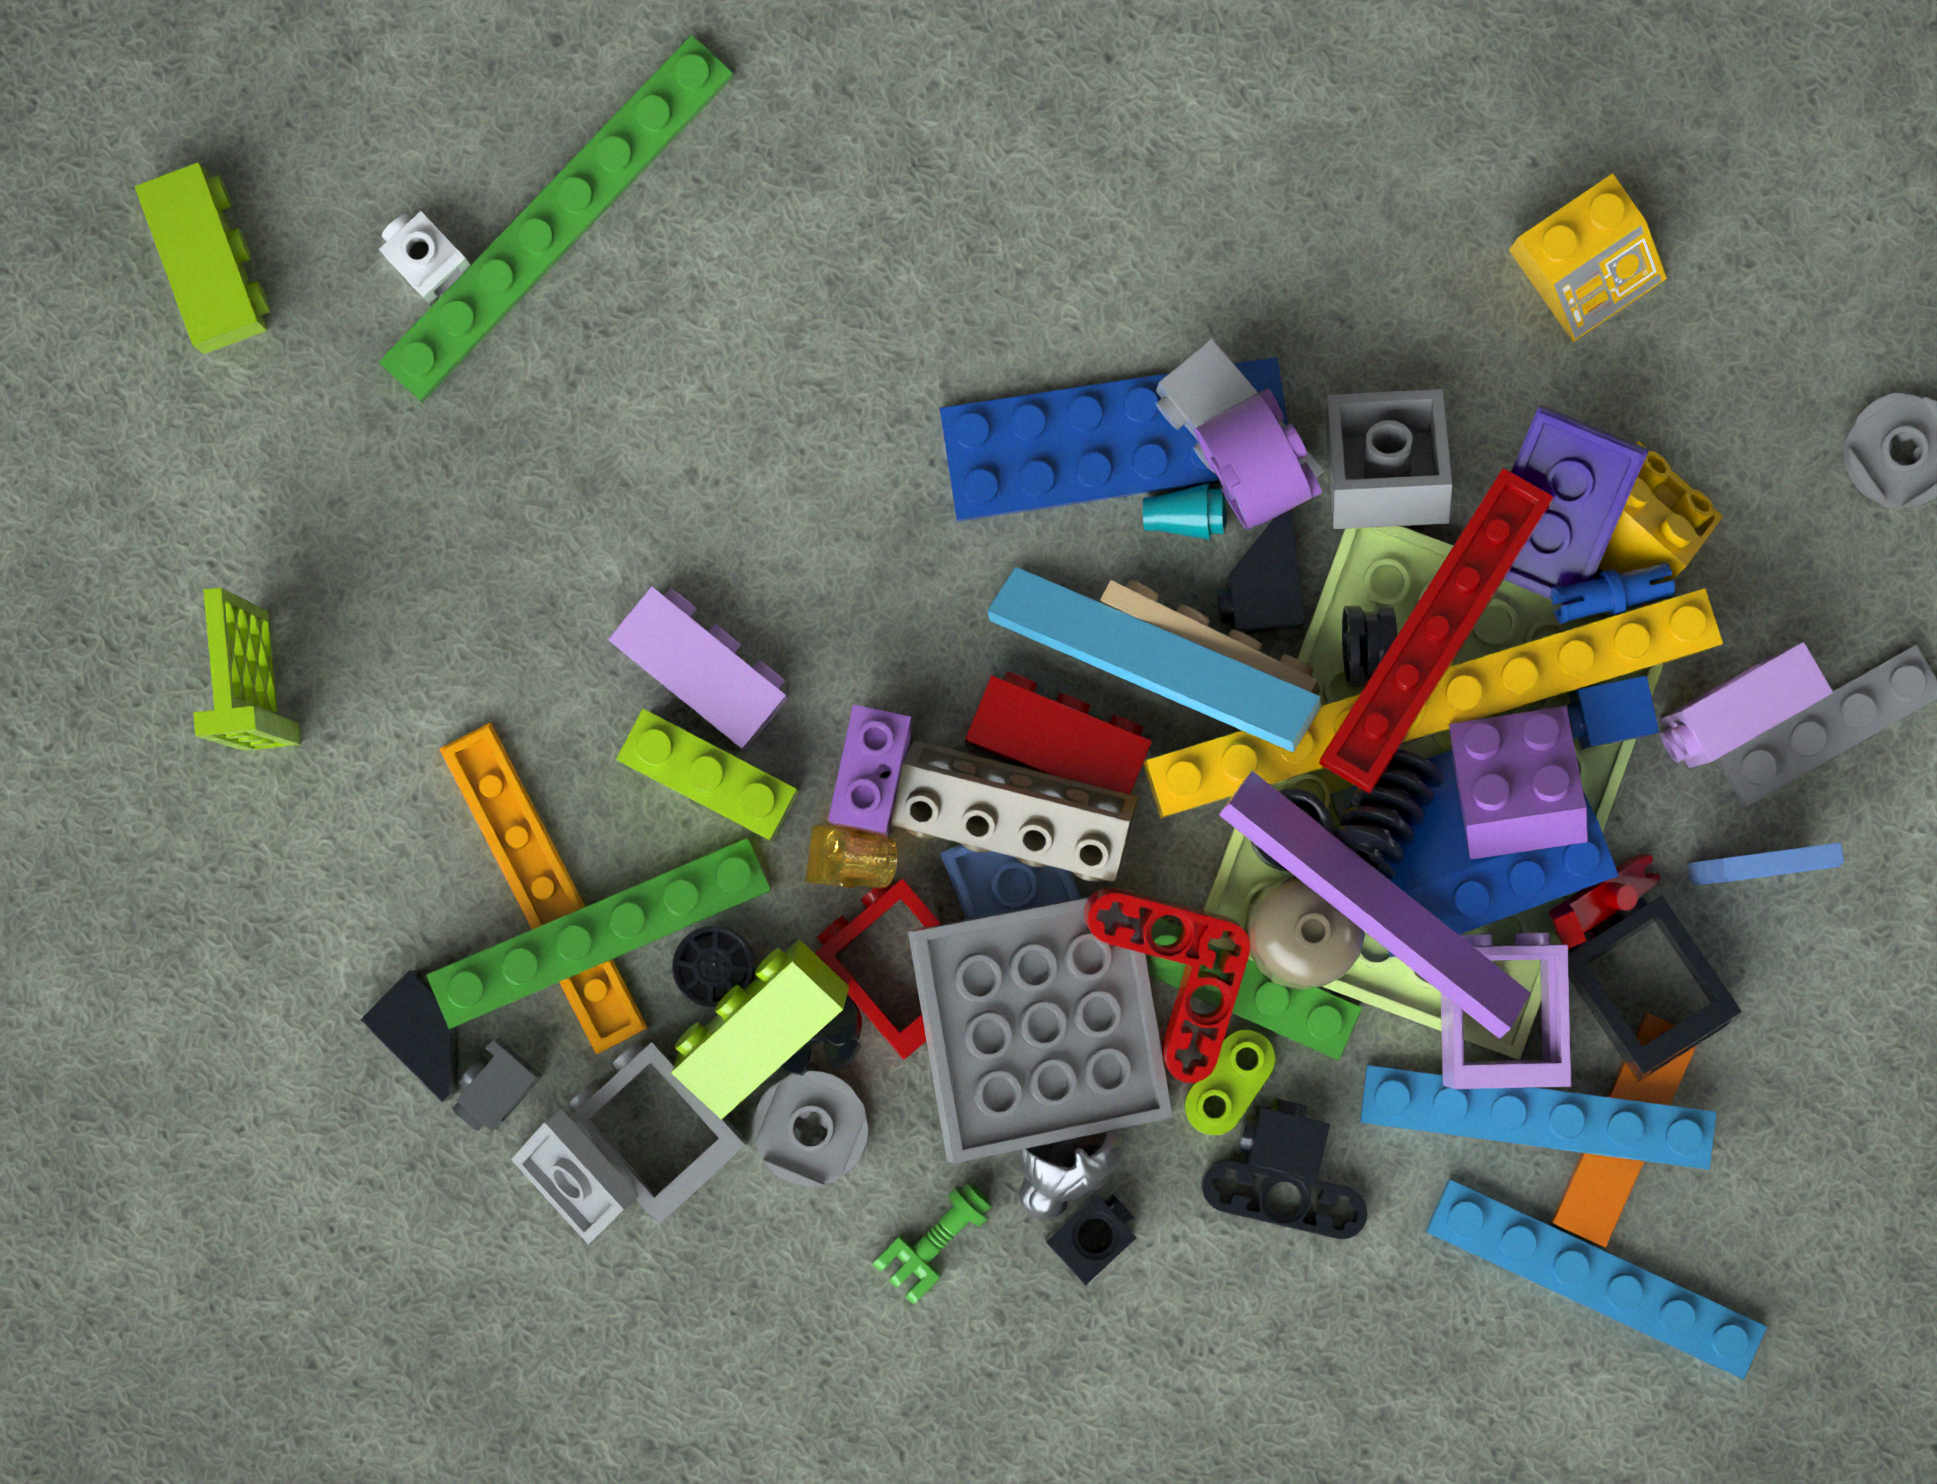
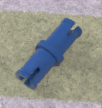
M1666 562L1619 574L1615 569L1602 571L1597 579L1562 587H1552L1550 594L1552 605L1576 601V603L1563 605L1560 607L1561 609L1554 610V615L1559 624H1564L1570 620L1605 612L1613 617L1625 613L1627 607L1662 599H1671L1675 596L1674 580L1655 585L1649 584L1664 580L1666 576H1671V569Z

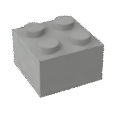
M1443 389L1327 395L1326 439L1333 529L1449 524L1452 476Z

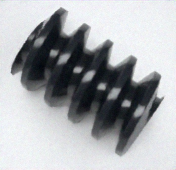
M1398 749L1371 794L1360 788L1354 792L1350 799V808L1344 811L1340 818V827H1337L1332 834L1386 878L1392 879L1396 874L1387 863L1398 864L1404 860L1406 856L1405 851L1399 844H1410L1414 840L1415 833L1409 825H1420L1423 822L1425 815L1420 807L1429 806L1433 802L1435 797L1430 788L1439 787L1443 783L1444 775L1442 771L1426 758Z

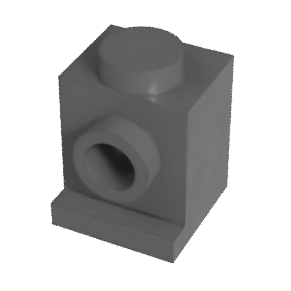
M493 1039L485 1048L494 1057L489 1062L480 1057L459 1081V1084L465 1090L457 1098V1103L452 1110L465 1123L477 1131L483 1125L490 1131L498 1129L543 1077L501 1039Z

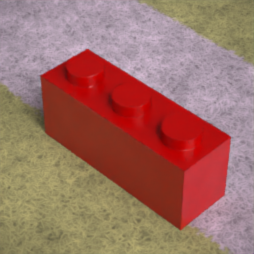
M1006 671L1003 680L991 675L966 735L965 743L1034 771L1128 795L1131 794L1152 742L1141 737L1144 730L1143 726L1117 715H1112L1109 723L1088 715L1091 705L1063 693H1059L1056 701L1035 693L1037 683L1015 673Z

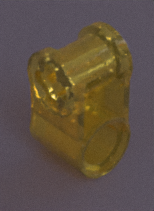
M812 825L804 882L856 889V886L885 888L892 882L897 868L898 852L896 843L888 836L865 835L862 831Z

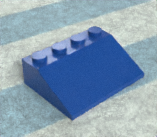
M1452 750L1427 759L1442 771L1444 781L1439 787L1430 788L1435 797L1433 802L1429 806L1420 807L1425 815L1423 822L1420 825H1409L1414 830V840L1410 844H1399L1405 851L1406 856L1404 860L1398 864L1387 863L1396 874L1389 880L1458 935L1619 876L1599 822L1585 793L1588 842L1470 860ZM1355 785L1329 795L1339 823L1344 811L1350 808L1352 795L1359 789ZM1388 951L1390 957H1396L1390 951Z

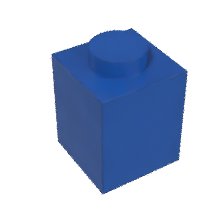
M1647 675L1578 689L1568 694L1570 704L1564 705L1567 706L1573 739L1578 738L1580 750L1659 733Z

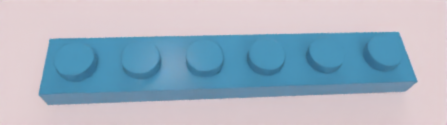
M1367 1065L1360 1116V1123L1710 1170L1716 1112L1535 1087L1453 1089L1443 1086V1075Z
M1450 1179L1447 1180L1425 1229V1232L1743 1380L1767 1329V1326Z

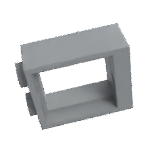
M636 1041L612 1063L619 1071L603 1087L594 1080L571 1100L569 1104L575 1109V1112L569 1118H574L581 1122L589 1131L593 1144L606 1159L617 1163L627 1172L632 1181V1187L640 1195L636 1200L660 1225L741 1151L748 1142L726 1117L721 1120L671 1074L675 1061L657 1041L651 1042L645 1048L639 1041ZM651 1064L719 1138L658 1195L590 1121Z

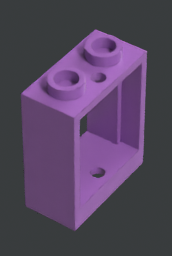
M853 704L828 821L833 826L889 838L902 763L908 752L913 729L910 716ZM883 772H891V775L888 778H880Z

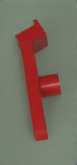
M1639 854L1629 858L1616 867L1619 876L1582 889L1548 912V916L1554 923L1555 934L1560 939L1561 944L1568 945V949L1587 941L1584 935L1585 932L1619 910L1628 911L1633 909L1638 897L1649 891L1660 881L1659 874L1648 873L1644 875V869L1653 862V857L1651 855Z

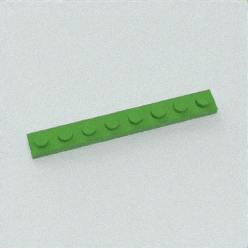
M691 34L386 353L379 363L423 403L734 77L733 72Z

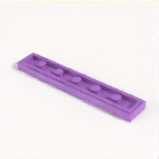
M1254 771L1249 773L1219 815L1499 1039L1512 1028L1531 993Z

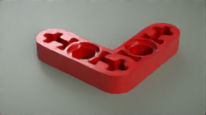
M1106 887L1097 890L1088 898L1084 906V919L1086 926L1098 940L1109 945L1186 964L1162 1043V1056L1165 1066L1176 1079L1184 1083H1196L1205 1080L1212 1074L1217 1064L1249 958L1250 941L1248 934L1235 920L1226 916L1119 888ZM1113 902H1118V908L1124 915L1139 919V908H1147L1140 919L1139 938H1132L1136 930L1128 923L1114 921L1110 930L1105 929V923L1097 916L1099 910H1109ZM1165 915H1174L1180 918L1183 927L1182 934L1177 941L1169 945H1160L1153 941L1151 931L1157 919ZM1228 931V937L1236 946L1233 951L1224 950L1218 964L1223 973H1229L1227 979L1224 980L1209 971H1199L1202 964L1211 970L1213 969L1216 952L1208 943L1211 938L1220 939L1223 932ZM1203 985H1213L1219 988L1221 993L1219 1006L1208 1014H1198L1192 1010L1190 1005L1193 992ZM1184 1020H1188L1201 1028H1212L1210 1034L1199 1029L1195 1043L1203 1056L1201 1060L1191 1059L1188 1068L1183 1067V1062L1175 1054L1178 1049H1188L1193 1036L1189 1026H1183Z

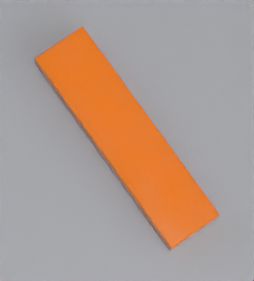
M1644 1013L1635 1036L1643 1047L1675 1025L1650 1013ZM1697 1046L1638 1082L1623 1060L1607 1097L1670 1105ZM1581 1153L1550 1222L1606 1248L1645 1161Z

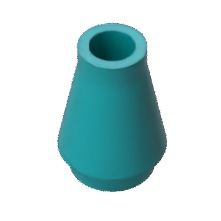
M1209 483L1156 497H1144V530L1212 540V535L1226 534V497L1221 488L1211 489Z

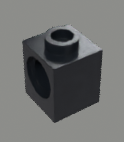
M1095 1191L1045 1238V1241L1086 1286L1137 1238L1129 1229V1226L1136 1218L1114 1194L1104 1201ZM1092 1218L1106 1221L1111 1228L1109 1242L1104 1247L1096 1250L1084 1247L1078 1240V1232L1081 1225Z

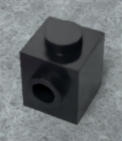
M1273 1098L1271 1108L1258 1105L1255 1117L1245 1115L1239 1135L1238 1149L1247 1151L1245 1162L1249 1165L1317 1181L1330 1124L1305 1117L1306 1105Z

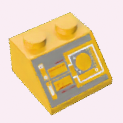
M1613 173L1520 235L1509 249L1572 342H1575L1667 279L1645 218Z

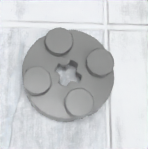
M1892 393L1878 398L1864 407L1855 416L1843 440L1844 463L1853 484L1867 498L1887 508L1915 507L1937 497V401L1928 397L1920 398L1915 395H1904L1905 393ZM1894 436L1901 442L1909 439L1914 442L1916 448L1910 453L1914 461L1911 465L1907 466L1902 460L1895 462L1889 452L1893 449L1890 441Z
M808 1070L803 1076L789 1074L765 1092L754 1114L753 1134L757 1150L773 1174L797 1186L813 1187L834 1182L854 1168L866 1148L869 1124L865 1105L849 1083L825 1071ZM813 1111L822 1115L820 1124L827 1128L828 1132L825 1139L815 1137L811 1145L800 1141L802 1131L795 1127V1121L798 1117L807 1119Z

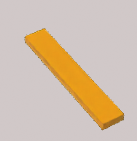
M490 722L440 748L531 929L533 930L586 907L493 724ZM614 959L559 982L596 1055L649 1028Z

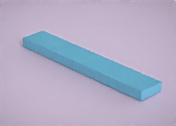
M1018 567L1014 568L987 610L989 620L995 624L1293 753L1321 708L1319 695Z

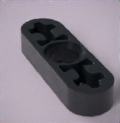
M1222 1159L1212 1163L1202 1176L1201 1190L1205 1200L1213 1208L1221 1212L1335 1239H1348L1357 1235L1367 1221L1368 1212L1364 1199L1359 1193L1346 1186L1321 1180L1314 1181L1231 1159ZM1226 1169H1233L1236 1171L1235 1180L1241 1184L1254 1186V1174L1265 1176L1257 1194L1258 1210L1246 1209L1251 1197L1242 1194H1232L1229 1202L1220 1201V1192L1211 1187L1213 1178H1223L1226 1174ZM1280 1182H1289L1295 1185L1300 1193L1298 1208L1293 1213L1285 1216L1273 1213L1267 1203L1270 1189ZM1310 1188L1321 1189L1322 1191L1317 1197V1201L1330 1205L1337 1204L1339 1196L1348 1197V1207L1356 1210L1354 1221L1344 1220L1341 1229L1333 1228V1218L1326 1214L1314 1212L1313 1224L1303 1222L1311 1205Z

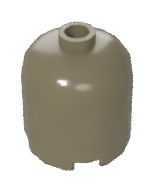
M1295 875L1282 877L1265 887L1249 906L1244 924V931L1248 934L1250 941L1249 956L1252 957L1259 971L1270 978L1275 984L1297 990L1322 987L1347 974L1360 957L1365 938V931Z

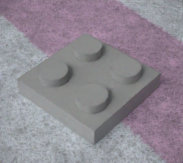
M561 1108L539 1127L511 1159L588 1245L640 1196L632 1187V1181L627 1172L617 1163L608 1161L593 1144L592 1137L587 1128L578 1120L569 1118Z

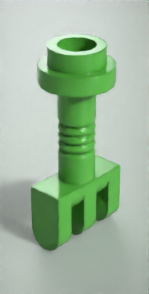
M967 1182L962 1188L955 1186L948 1193V1197L954 1205L914 1246L900 1234L872 1263L880 1272L886 1269L896 1256L904 1263L889 1279L896 1288L912 1273L920 1279V1281L911 1286L905 1296L912 1304H915L941 1277L942 1274L930 1263L941 1252V1248H944L945 1244H948L949 1240H952L953 1236H956L970 1221L976 1226L981 1227L989 1219L987 1212L993 1205L987 1196L971 1182Z

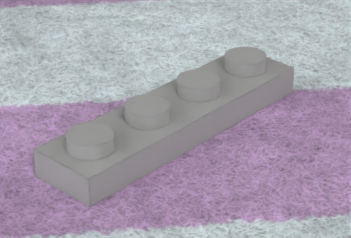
M1913 645L1833 690L1831 695L1716 760L1743 807H1747L1936 700L1937 679L1918 646Z

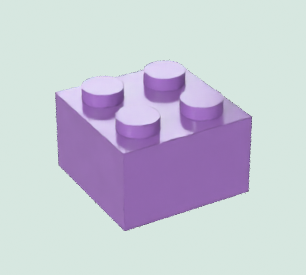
M1567 706L1449 724L1452 759L1470 860L1588 842L1586 803Z

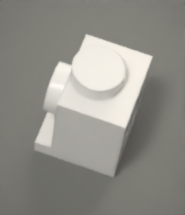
M422 211L413 218L407 213L400 215L387 226L382 234L386 243L379 249L380 252L430 306L471 266L461 252L453 246ZM418 242L427 243L429 251L424 258L419 260L410 258L409 252L411 248Z

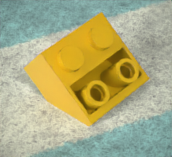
M1639 440L1636 444L1645 447ZM1649 450L1599 564V568L1603 571L1615 569L1619 574L1666 562L1671 569L1672 575L1664 577V580L1649 584L1655 585L1672 581L1689 564L1724 516L1713 507L1712 502L1704 493L1692 489L1673 472L1665 458ZM1644 603V604H1640V605H1642L1643 607H1645V606H1647L1649 603Z

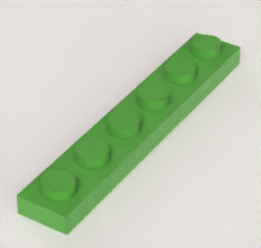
M746 838L429 973L426 977L450 1030L741 905L771 890L750 841Z

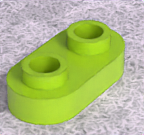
M1243 1029L1234 1031L1224 1038L1220 1055L1212 1074L1205 1080L1193 1083L1185 1097V1115L1195 1129L1207 1135H1221L1229 1132L1237 1125L1274 1069L1275 1052L1265 1036L1253 1030ZM1246 1047L1253 1049L1257 1055L1255 1066L1249 1070L1241 1069L1236 1063L1238 1051ZM1217 1095L1224 1101V1111L1218 1117H1208L1204 1112L1203 1104L1208 1097Z

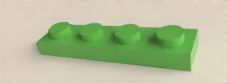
M1159 918L1152 926L1151 935L1153 941L1160 945L1172 944L1182 934V927ZM1209 945L1216 952L1213 969L1211 970L1202 964L1199 971L1212 972L1225 980L1229 973H1223L1218 967L1224 950ZM1145 954L1149 976L1179 989L1186 964ZM1248 959L1232 1013L1339 1061L1362 1008L1319 988L1297 990L1275 984L1270 978L1259 971L1254 961ZM1213 985L1200 986L1192 994V996L1217 1007L1221 1002L1220 990Z

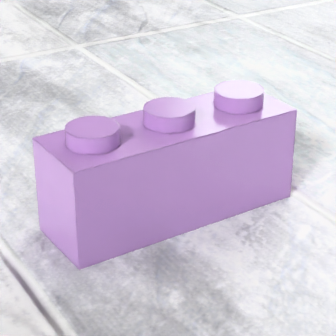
M651 586L608 640L738 747L746 751L788 700V697L779 690L785 683V680L761 660H758L751 667L737 656L735 652L741 644L717 624H714L709 631L700 626L691 618L697 608L670 587L662 595Z

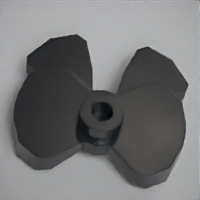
M849 995L846 997L843 1010L781 1065L788 1073L803 1076L807 1072L812 1042H823L825 1053L831 1066L841 1069L854 1060L861 1048L858 1040L861 1035L862 1016L858 1006Z

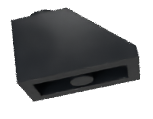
M1291 510L1273 518L1226 578L1227 589L1217 590V605L1221 624L1231 623V629L1244 634L1297 629L1305 624Z
M409 970L360 1020L441 1102L449 1101L458 1092V1026L449 1030L426 975L423 976L418 970Z

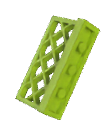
M222 587L203 589L214 710L193 712L195 736L243 751L301 745L299 722L280 716L277 712L268 611Z

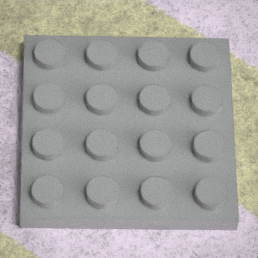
M1124 889L1127 891L1135 892L1134 889ZM1090 896L908 931L947 1162L955 1164L1173 1118L1146 955L1106 944L1098 940L1091 933L1084 919V906ZM1113 902L1109 910H1099L1097 916L1105 923V929L1110 930L1114 921L1128 923L1136 930L1132 938H1139L1140 920L1124 915L1118 908V902Z

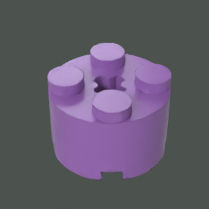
M1269 388L1205 420L1204 424L1194 428L1203 454L1211 470H1215L1223 486L1221 490L1246 530L1256 525L1260 526L1322 493L1307 462L1300 465L1298 461L1307 456V451L1296 429L1292 424L1285 427L1279 425L1278 422L1283 420L1284 417Z

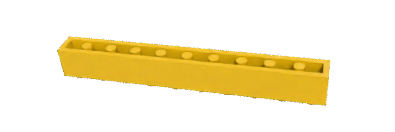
M1706 589L1697 590L1450 666L1402 744L1449 730V724L1493 717L1722 645L1723 641ZM1360 694L1321 706L1294 753L1245 731H1239L1146 760L1143 766L1159 818H1165L1232 797L1251 771H1254L1272 785L1324 769L1325 767L1319 764L1320 758Z

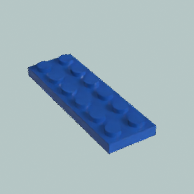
M1278 357L1235 363L1234 365L1258 393L1267 388L1270 389L1284 417L1282 421L1287 426L1288 420ZM1168 374L940 408L957 522L1200 486L1208 483H1220L1217 474L1210 471L1195 453L1193 447L1199 442L1186 426L1183 425L1178 430L1175 429L1156 406V403L1161 399L1156 392L1158 383Z

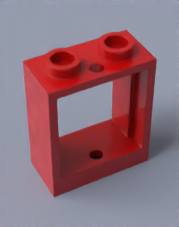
M885 878L861 899L862 903L867 907L866 910L850 923L843 915L840 916L816 937L823 946L815 954L849 986L847 994L899 1056L905 1060L926 1042L922 1015L900 1032L836 957V954L900 900L906 904L924 927L941 924L903 878L894 886Z

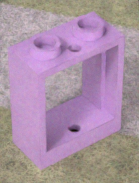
M1802 642L1773 654L1662 717L1660 720L1666 730L1660 733V738L1666 751L1676 763L1684 759L1688 768L1713 762L1831 695L1833 691L1807 646Z
M1514 933V945H1492V934H1460V937L1490 961L1540 960L1543 1060L1464 1062L1463 1010L1441 993L1443 1086L1453 1089L1571 1086L1568 945L1550 944L1549 933Z

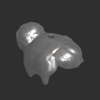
M1111 1130L1019 1150L1020 1166L1025 1177L1020 1189L1019 1199L1024 1209L1034 1217L1051 1219L1062 1215L1064 1210L1067 1209L1068 1201L1081 1197L1091 1190L1100 1188L1107 1180V1177L1118 1167L1121 1156L1125 1151L1119 1133Z

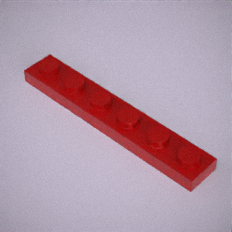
M1502 468L1322 754L1319 761L1320 765L1371 794L1549 509L1554 498L1552 495Z

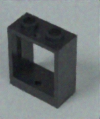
M1663 896L1658 897L1649 904L1644 897L1638 898L1633 909L1628 911L1620 910L1614 915L1619 923L1601 934L1598 933L1595 927L1584 933L1587 941L1568 949L1570 952L1568 954L1569 979L1638 1082L1732 1024L1742 1013ZM1656 922L1711 1004L1642 1047L1587 964Z

